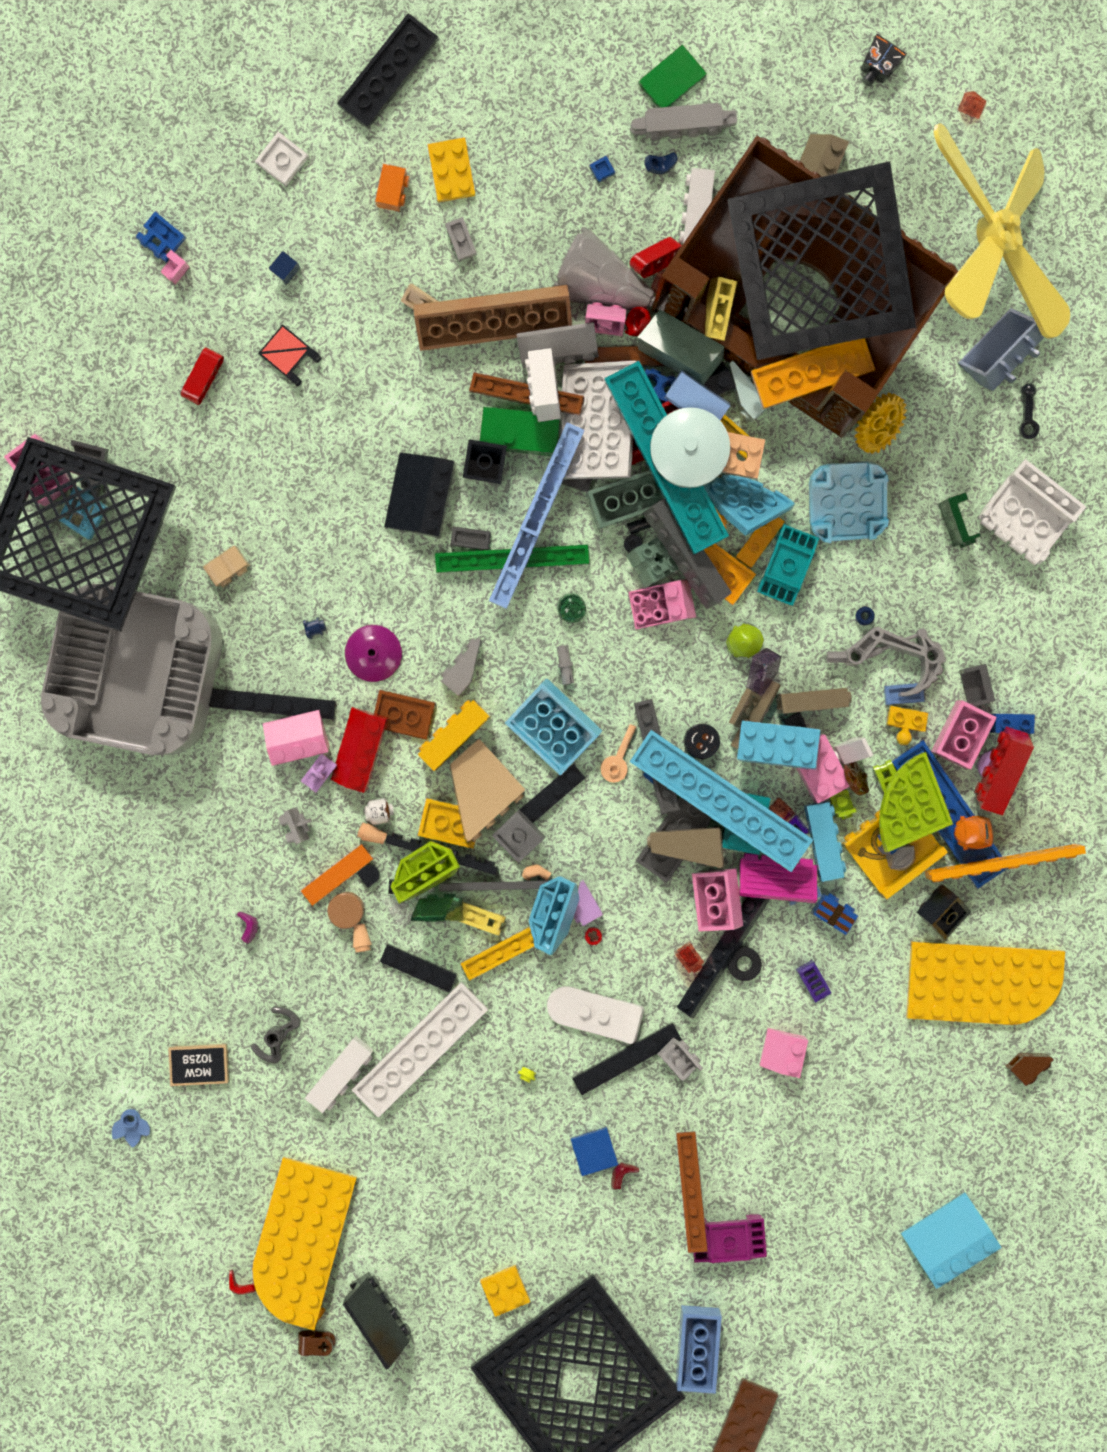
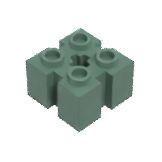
M658 537L635 548L626 555L632 567H638L641 573L637 576L645 589L679 570L677 564L668 554L667 549Z

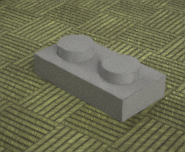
M461 217L445 223L459 262L476 256L477 253L464 218Z

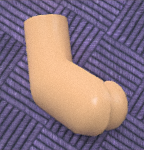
M535 864L526 867L523 870L522 877L525 880H530L533 877L539 876L547 881L552 873Z

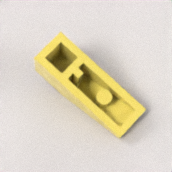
M722 277L710 280L706 302L705 337L725 341L737 281Z

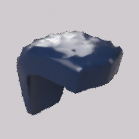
M675 152L661 157L648 155L645 157L644 165L648 172L662 175L668 173L674 167L678 157Z

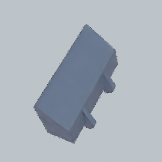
M1010 308L958 364L977 383L994 391L1004 379L1010 383L1016 380V377L1010 373L1019 364L1024 362V358L1027 355L1033 358H1037L1040 355V352L1034 348L1045 337L1041 334L1034 318Z

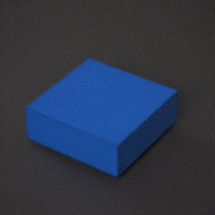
M607 156L589 165L598 183L615 174V170Z

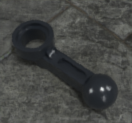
M1027 383L1021 388L1023 420L1019 426V434L1024 439H1033L1040 431L1039 424L1033 420V397L1036 395L1037 389L1031 383ZM1027 424L1033 427L1031 435H1027L1024 432V427Z

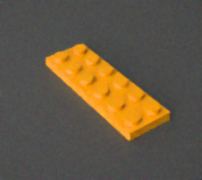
M863 338L820 347L752 370L750 373L762 408L766 409L831 387L845 370L855 377H860L874 372L875 367L866 340Z

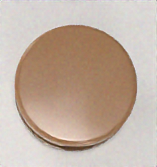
M342 892L336 895L330 901L327 909L330 921L342 929L352 928L357 925L363 918L365 911L361 898L352 892Z

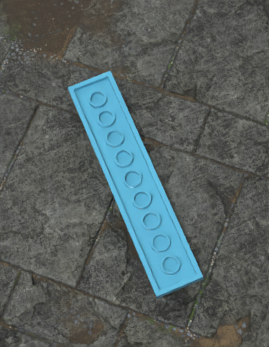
M653 730L649 732L630 760V763L790 872L795 868L813 841L812 838Z

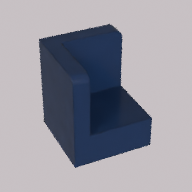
M284 251L279 254L269 267V270L279 277L285 285L290 282L300 269L298 262Z

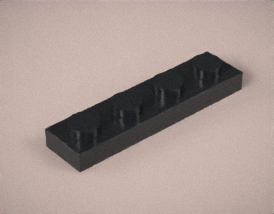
M573 763L561 776L559 775L519 810L534 823L586 777Z
M391 944L386 945L379 961L447 992H450L457 977V973Z

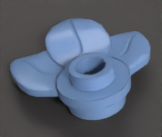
M135 1109L124 1111L121 1119L115 1122L112 1127V1138L119 1139L124 1136L131 1147H135L138 1144L141 1135H150L148 1122L142 1119L139 1112ZM132 1115L134 1121H129L128 1116Z

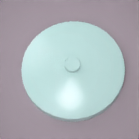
M682 408L668 414L657 425L651 439V457L656 470L668 482L684 488L701 487L712 482L724 470L730 454V439L722 422L712 413L699 408Z

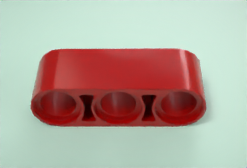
M667 237L633 255L629 265L642 278H647L667 268L682 245L673 237Z
M205 347L181 390V397L196 405H200L224 361V356Z

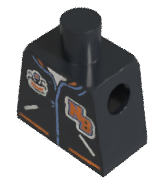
M876 34L861 66V70L866 73L862 78V82L867 86H872L875 80L883 84L902 64L907 53L879 34Z

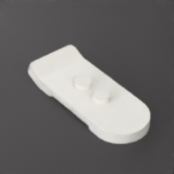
M562 986L555 989L547 1001L548 1013L552 1020L558 1024L629 1044L635 1043L644 1014V1008L640 1005L571 986Z

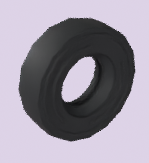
M744 946L739 947L727 968L735 979L750 981L760 973L762 963L759 954L753 948ZM746 956L750 958L752 965L749 970L741 971L737 967V961L739 958Z

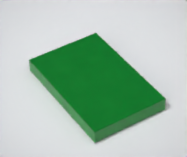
M682 44L641 78L638 84L658 108L670 107L704 79L707 73Z

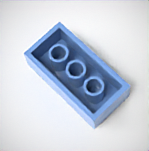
M681 1305L675 1380L677 1391L716 1394L722 1320L719 1308Z

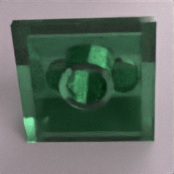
M427 894V898L419 899L411 916V921H463V898L456 897V894H444V898H438V894Z

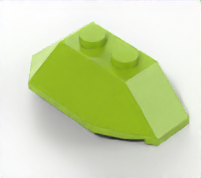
M430 841L400 860L391 889L398 903L401 904L429 891L457 872L460 866L451 849Z

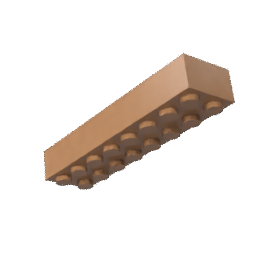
M567 285L413 305L420 351L517 338L518 333L572 326Z

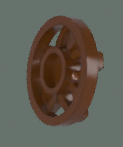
M856 761L845 764L844 775L852 791L858 796L867 794L870 791L867 773L863 772Z

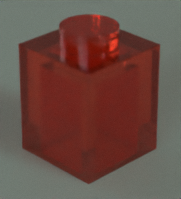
M690 941L674 952L688 973H695L703 967L704 961Z

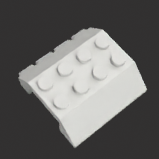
M1025 459L1006 478L988 501L979 518L983 526L990 531L994 529V534L1005 543L1009 541V546L1020 555L1025 553L1024 558L1035 566L1044 562L1051 553L1049 551L1068 525L1076 521L1086 506Z

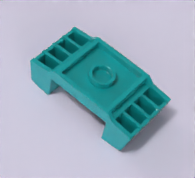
M783 524L765 573L760 579L756 591L793 606L820 538Z

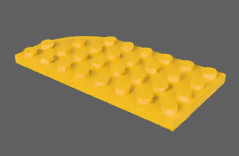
M911 941L906 1018L1018 1025L1029 1022L1043 1014L1059 995L1064 980L1065 951Z
M286 1157L282 1158L252 1268L253 1281L260 1300L268 1311L279 1320L315 1330L355 1187L356 1176Z

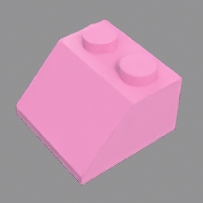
M767 1028L760 1066L783 1075L800 1078L808 1039L802 1035Z

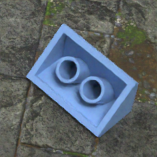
M683 370L680 371L664 397L679 409H703L712 413L719 420L722 419L730 407L729 402Z

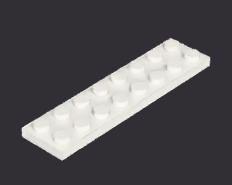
M461 981L352 1088V1091L377 1117H380L488 1011V1008Z

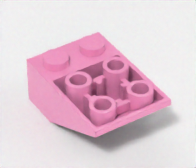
M678 580L628 592L635 629L696 618L691 587L687 580Z

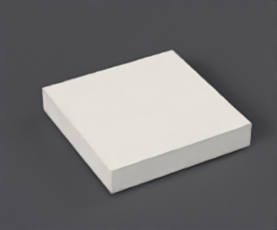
M277 132L255 160V163L286 187L307 161L309 155L280 132Z

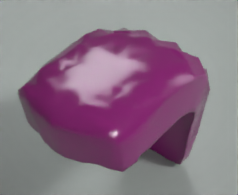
M239 911L237 913L238 917L246 922V929L241 939L246 944H249L257 933L258 921L256 917Z

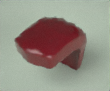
M623 1162L618 1164L612 1173L611 1188L613 1190L621 1189L624 1175L626 1173L639 1172V1167Z

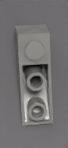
M479 637L476 640L472 638L466 645L467 651L464 654L460 653L453 661L456 664L451 669L448 667L441 675L443 677L441 682L458 696L472 682L481 643Z

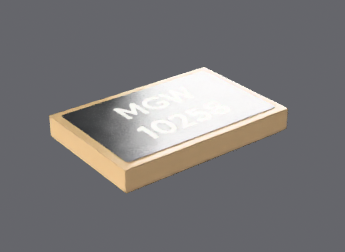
M227 1044L172 1046L168 1048L170 1086L222 1084L229 1082Z

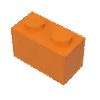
M383 164L375 200L378 208L400 212V207L404 206L406 195L403 194L404 188H408L410 180L406 168Z

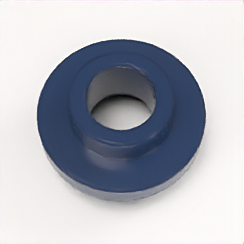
M864 606L856 611L855 618L860 625L867 626L874 621L875 613L870 607ZM862 613H867L868 618L866 620L862 619Z

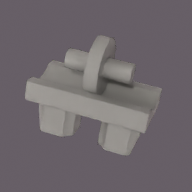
M297 807L284 811V814L278 820L282 827L289 825L291 832L285 834L287 843L298 844L308 840L307 831L310 830L307 823L312 822L311 818L305 819L304 814H300Z

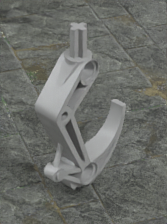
M874 627L854 645L846 648L845 651L826 652L827 663H845L846 666L852 667L861 664L864 660L882 654V651L887 649L920 658L921 676L917 685L907 692L898 693V697L914 695L928 689L931 683H935L938 680L937 675L942 674L944 669L941 665L946 662V657L941 648L942 645L931 641L927 636V630L924 628L917 630L914 635L903 638L880 627ZM918 638L919 645L909 640ZM928 651L933 653V661L927 658ZM852 652L858 655L857 662L851 659Z

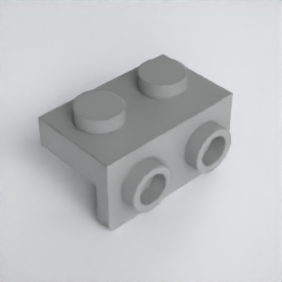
M673 1037L658 1055L681 1081H684L696 1068L701 1071L703 1067L699 1064L701 1060L694 1053L690 1054L688 1051L690 1047L683 1040L679 1042Z

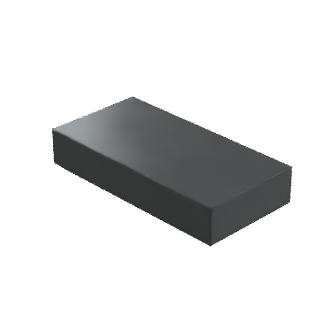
M453 526L450 546L489 550L491 532Z

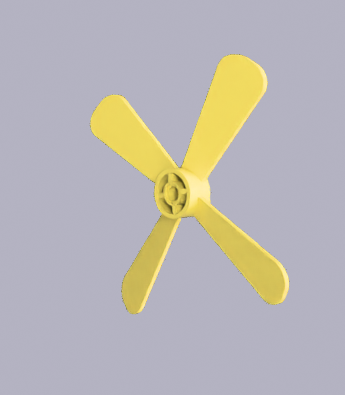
M942 123L935 125L934 137L940 151L984 215V217L979 219L976 228L979 246L945 288L947 302L964 318L974 319L979 317L983 312L1003 256L1041 334L1048 339L1059 336L1070 321L1069 306L1023 247L1020 229L1021 215L1044 182V164L1040 150L1035 148L1029 152L1005 209L994 212L946 127Z

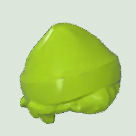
M745 623L740 626H733L726 640L728 650L736 658H751L761 650L764 642L760 630L755 626Z

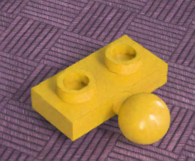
M889 706L886 725L902 728L898 732L896 740L900 745H908L912 740L909 730L923 733L926 731L928 713Z

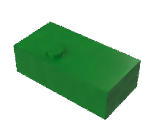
M483 407L480 441L506 445V452L552 457L558 442L560 419L538 422L537 415H533V412Z

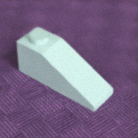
M732 361L728 366V370L736 386L734 392L741 411L740 415L744 420H749L752 423L768 408H762L755 385Z

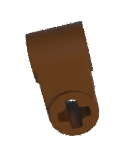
M300 1331L298 1333V1354L301 1356H327L332 1352L336 1338L333 1333L328 1331Z

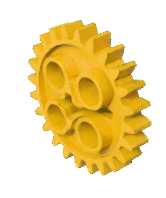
M890 392L887 395L883 393L881 398L876 397V401L871 404L867 412L862 416V419L857 422L859 427L855 428V431L858 432L854 436L857 439L855 443L858 444L860 449L868 454L869 452L871 454L879 453L881 449L885 450L887 444L891 445L892 439L896 440L895 435L901 433L899 428L904 426L902 421L906 419L904 414L907 412L905 409L906 404L903 403L904 400L901 397Z

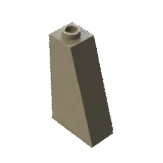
M848 688L778 694L776 695L778 714L849 707V703L852 702L851 692L848 691Z
M721 827L653 831L650 833V836H647L648 848H651V853L718 868L724 867Z

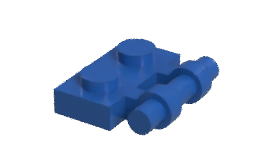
M156 211L143 225L148 231L147 234L144 235L139 232L136 235V239L140 241L144 248L150 249L157 259H162L165 263L169 261L165 253L166 250L169 248L175 252L186 239L180 231ZM155 237L162 242L159 246L152 242Z

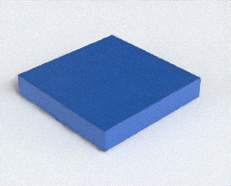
M607 1127L570 1138L582 1176L618 1165Z

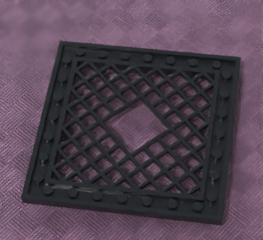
M891 161L727 199L757 360L916 328ZM873 187V193H874V195H873L872 193H870L869 191H867L866 189ZM859 191L854 200L845 194ZM862 192L872 197L866 208L856 202ZM839 195L834 204L824 199ZM842 196L851 202L846 212L836 207ZM819 200L814 209L805 204L806 202ZM874 200L877 215L868 210ZM822 201L831 207L825 217L816 212ZM798 205L794 213L785 209V207ZM854 205L863 210L858 220L848 215ZM801 206L811 212L805 222L796 216ZM779 209L773 218L765 213ZM833 210L843 215L837 225L828 220ZM781 211L791 216L785 226L776 221ZM866 213L876 219L869 229L860 223ZM758 214L757 218L753 222L752 215ZM813 214L823 220L817 230L807 224ZM761 215L771 221L766 230L756 225ZM845 218L855 223L849 233L840 228ZM793 219L803 224L797 234L788 229ZM825 222L835 228L829 238L819 232ZM877 222L879 224L880 236L872 231ZM773 223L783 229L777 239L767 233ZM805 226L814 232L809 242L799 236ZM857 226L867 231L861 242L852 236ZM755 229L763 233L758 242L756 240ZM837 230L847 236L841 246L831 240ZM785 231L795 237L789 247L779 241ZM869 234L879 240L873 250L863 244ZM817 235L850 256L828 291L795 270V267ZM765 236L774 241L769 251L760 246ZM849 238L859 244L853 254L843 248ZM797 239L806 245L801 254L791 249ZM880 243H882L884 257L875 252ZM777 244L786 249L781 259L771 253ZM861 246L870 252L864 262L855 256ZM758 249L766 253L762 262H760ZM788 252L798 257L792 267L783 261ZM872 255L882 260L876 270L867 265ZM769 256L778 261L773 271L764 266ZM852 259L862 265L856 275L847 269ZM884 263L887 278L878 272ZM780 264L790 270L785 279L775 274ZM864 267L874 273L868 282L858 277ZM762 269L770 274L765 283ZM844 271L854 277L848 286L838 281ZM792 272L802 278L796 287L787 282ZM876 275L885 280L880 290L870 285ZM773 276L782 282L777 291L767 286ZM856 279L865 285L859 295L850 289ZM804 280L813 285L808 295L798 289ZM784 284L794 290L788 299L779 294ZM835 284L845 289L839 299L830 293ZM887 284L890 298L882 293ZM867 287L877 293L871 303L861 297ZM815 288L825 293L819 303L810 297ZM766 289L774 294L769 303L767 300ZM847 291L857 297L851 307L841 301ZM796 292L805 298L800 307L790 301ZM879 295L889 301L883 311L873 305ZM776 296L786 302L780 311L771 306ZM827 296L837 302L831 311L822 306ZM859 299L868 305L863 315L853 309ZM807 300L817 306L811 315L802 310ZM788 304L797 310L792 319L782 313ZM839 304L848 309L843 319L833 313ZM891 304L892 311L885 312ZM819 308L828 313L823 323L813 317ZM870 308H873L874 310L880 313L865 316L870 310ZM769 309L778 314L773 322H771ZM799 312L809 318L803 327L794 322ZM850 312L860 317L845 321ZM780 316L789 322L784 331L774 325ZM830 316L840 321L836 323L826 324ZM811 320L820 325L805 329ZM791 324L800 329L786 333ZM773 329L779 332L780 334L774 335Z
M27 437L0 505V566L3 571L0 570V592L121 632L176 486ZM52 466L62 470L55 473ZM49 467L52 475L42 479L39 471ZM67 473L70 481L60 485L57 477ZM71 473L80 475V477L73 479ZM37 475L39 481L34 483V480ZM54 479L58 487L48 491L44 483ZM85 479L89 487L79 491L75 483ZM89 479L98 481V483L91 485ZM42 485L45 493L35 497L32 489ZM73 485L76 493L66 497L63 489ZM104 485L107 493L97 497L94 489ZM107 485L117 487V489L110 491ZM60 491L63 499L53 503L50 495ZM91 491L94 499L84 503L81 495ZM122 491L126 499L115 503L112 495ZM126 491L135 493V495L128 497ZM30 493L32 499L26 501ZM47 497L51 505L41 509L37 501ZM78 497L82 505L72 509L68 501ZM109 497L113 505L103 509L99 501ZM141 497L144 505L134 509L130 501ZM34 503L38 511L28 515L25 506ZM66 503L69 511L59 515L56 507ZM97 503L100 511L90 515L87 507ZM128 503L131 511L121 515L118 507ZM53 509L56 517L46 521L43 513ZM84 509L99 541L63 557L49 525ZM115 509L119 517L108 521L105 513ZM144 510L141 520H139L136 513ZM23 511L25 517L19 519ZM40 515L43 523L33 527L30 519ZM102 515L106 523L96 527L92 519ZM134 515L137 523L127 528L124 519ZM27 521L31 529L21 533L17 525ZM121 521L124 529L114 533L111 525ZM46 527L49 535L39 539L36 531ZM108 527L112 535L101 539L98 531ZM137 528L134 538H132L129 531ZM16 530L18 535L12 537L14 531ZM33 533L36 541L26 545L23 537ZM127 533L130 541L120 546L117 537ZM20 539L23 547L13 551L10 543ZM51 539L55 547L45 551L41 543ZM114 539L117 548L107 551L104 543ZM39 545L42 553L32 557L29 549ZM101 545L104 554L94 557L91 549ZM130 546L128 554L125 556L122 549ZM7 548H9L10 553L5 555ZM26 551L29 559L19 563L16 555ZM57 551L60 560L50 563L47 555ZM88 551L92 559L82 564L78 555ZM120 551L123 560L113 564L110 555ZM13 557L16 565L6 569L3 561ZM44 557L47 566L37 569L34 561ZM75 557L79 566L69 570L65 561ZM107 557L110 566L101 570L97 561ZM31 563L35 571L25 576L21 567ZM63 563L66 572L56 576L53 567ZM94 563L97 572L88 576L84 567ZM123 564L121 572L118 574L115 567ZM18 569L22 577L10 572ZM50 569L53 578L44 582L40 573ZM81 569L85 578L75 582L71 573ZM112 569L116 578L106 582L102 573ZM37 575L40 583L29 580V578ZM68 575L72 584L62 588L58 579ZM100 575L103 584L93 588L90 579ZM55 581L59 589L47 585ZM87 581L91 590L81 594L77 585ZM116 582L113 593H111L109 585ZM74 587L77 595L65 591ZM105 587L109 596L99 600L96 591ZM93 594L96 602L83 597ZM109 600L108 606L102 604Z
M593 1273L471 1364L472 1371L533 1452H563L564 1444L574 1446L573 1452L577 1451V1446L584 1447L578 1452H615L685 1399L684 1393L677 1391L675 1381ZM580 1310L579 1319L570 1318ZM583 1310L593 1311L592 1321L582 1319ZM596 1312L604 1322L595 1321ZM564 1322L563 1330L555 1329ZM567 1322L578 1323L577 1332L566 1331ZM581 1323L591 1325L590 1334L580 1333ZM594 1325L605 1327L604 1336L593 1335ZM608 1328L616 1338L607 1337ZM549 1333L548 1342L539 1341ZM552 1333L563 1334L561 1344L551 1342ZM566 1335L576 1336L575 1346L564 1344ZM579 1337L589 1338V1346H578ZM592 1339L603 1340L602 1349L591 1348ZM606 1341L616 1342L615 1351L605 1350ZM619 1343L627 1353L618 1352ZM534 1345L533 1353L524 1352ZM537 1345L547 1346L546 1355L536 1354ZM550 1346L561 1348L560 1357L549 1356ZM564 1348L574 1350L573 1359L562 1358ZM577 1350L588 1352L586 1361L576 1360ZM591 1352L601 1354L600 1363L589 1361ZM604 1354L614 1355L613 1365L603 1363ZM521 1356L532 1357L531 1367L520 1365ZM617 1356L628 1357L627 1367L616 1365ZM516 1357H518L517 1365L508 1364ZM535 1358L545 1359L544 1369L534 1367ZM631 1359L634 1361L638 1368L630 1367ZM548 1360L559 1361L558 1371L547 1369ZM562 1362L599 1367L594 1403L557 1398ZM506 1368L517 1369L516 1378L505 1377ZM602 1368L612 1369L611 1378L601 1377ZM616 1369L626 1371L625 1380L614 1379ZM519 1370L530 1371L529 1380L518 1379ZM533 1371L543 1373L542 1382L532 1381ZM629 1371L639 1373L638 1382L628 1381ZM546 1373L557 1375L556 1384L545 1383ZM642 1373H643V1375L646 1377V1379L649 1381V1383H642V1382H641V1380H642ZM600 1381L611 1382L610 1390H599ZM508 1382H515L514 1390ZM518 1383L528 1384L527 1394L516 1392ZM613 1384H624L623 1393L612 1392ZM531 1385L542 1386L541 1395L530 1394ZM627 1385L637 1386L636 1395L626 1394ZM544 1387L555 1388L554 1397L543 1396ZM640 1387L651 1388L650 1397L639 1396ZM598 1394L609 1396L607 1405L597 1404ZM612 1396L622 1398L621 1407L611 1406ZM519 1397H524V1398H526V1404H525V1405H524V1403L521 1401V1399H520ZM529 1398L540 1400L539 1409L528 1408ZM625 1398L635 1399L634 1409L624 1407ZM543 1400L553 1402L552 1411L541 1409ZM639 1400L645 1401V1402H643L641 1405L638 1406V1401H639ZM556 1402L566 1403L565 1413L555 1411ZM569 1404L580 1405L579 1415L568 1413ZM583 1406L593 1407L592 1416L582 1415ZM596 1408L607 1409L606 1418L595 1417ZM610 1410L620 1411L619 1420L609 1419ZM530 1412L538 1413L537 1421ZM623 1412H630L625 1417H623ZM540 1415H551L550 1424L539 1423ZM554 1416L565 1417L564 1425H553ZM567 1418L578 1419L577 1428L566 1427ZM581 1419L591 1421L590 1430L580 1429ZM594 1421L605 1423L604 1432L593 1430ZM608 1423L614 1424L607 1430ZM542 1428H549V1435ZM552 1429L563 1430L562 1439L551 1438ZM565 1432H576L575 1441L564 1440ZM579 1433L590 1434L589 1442H578ZM592 1435H598V1437L592 1441ZM554 1443L561 1444L560 1451L557 1449Z

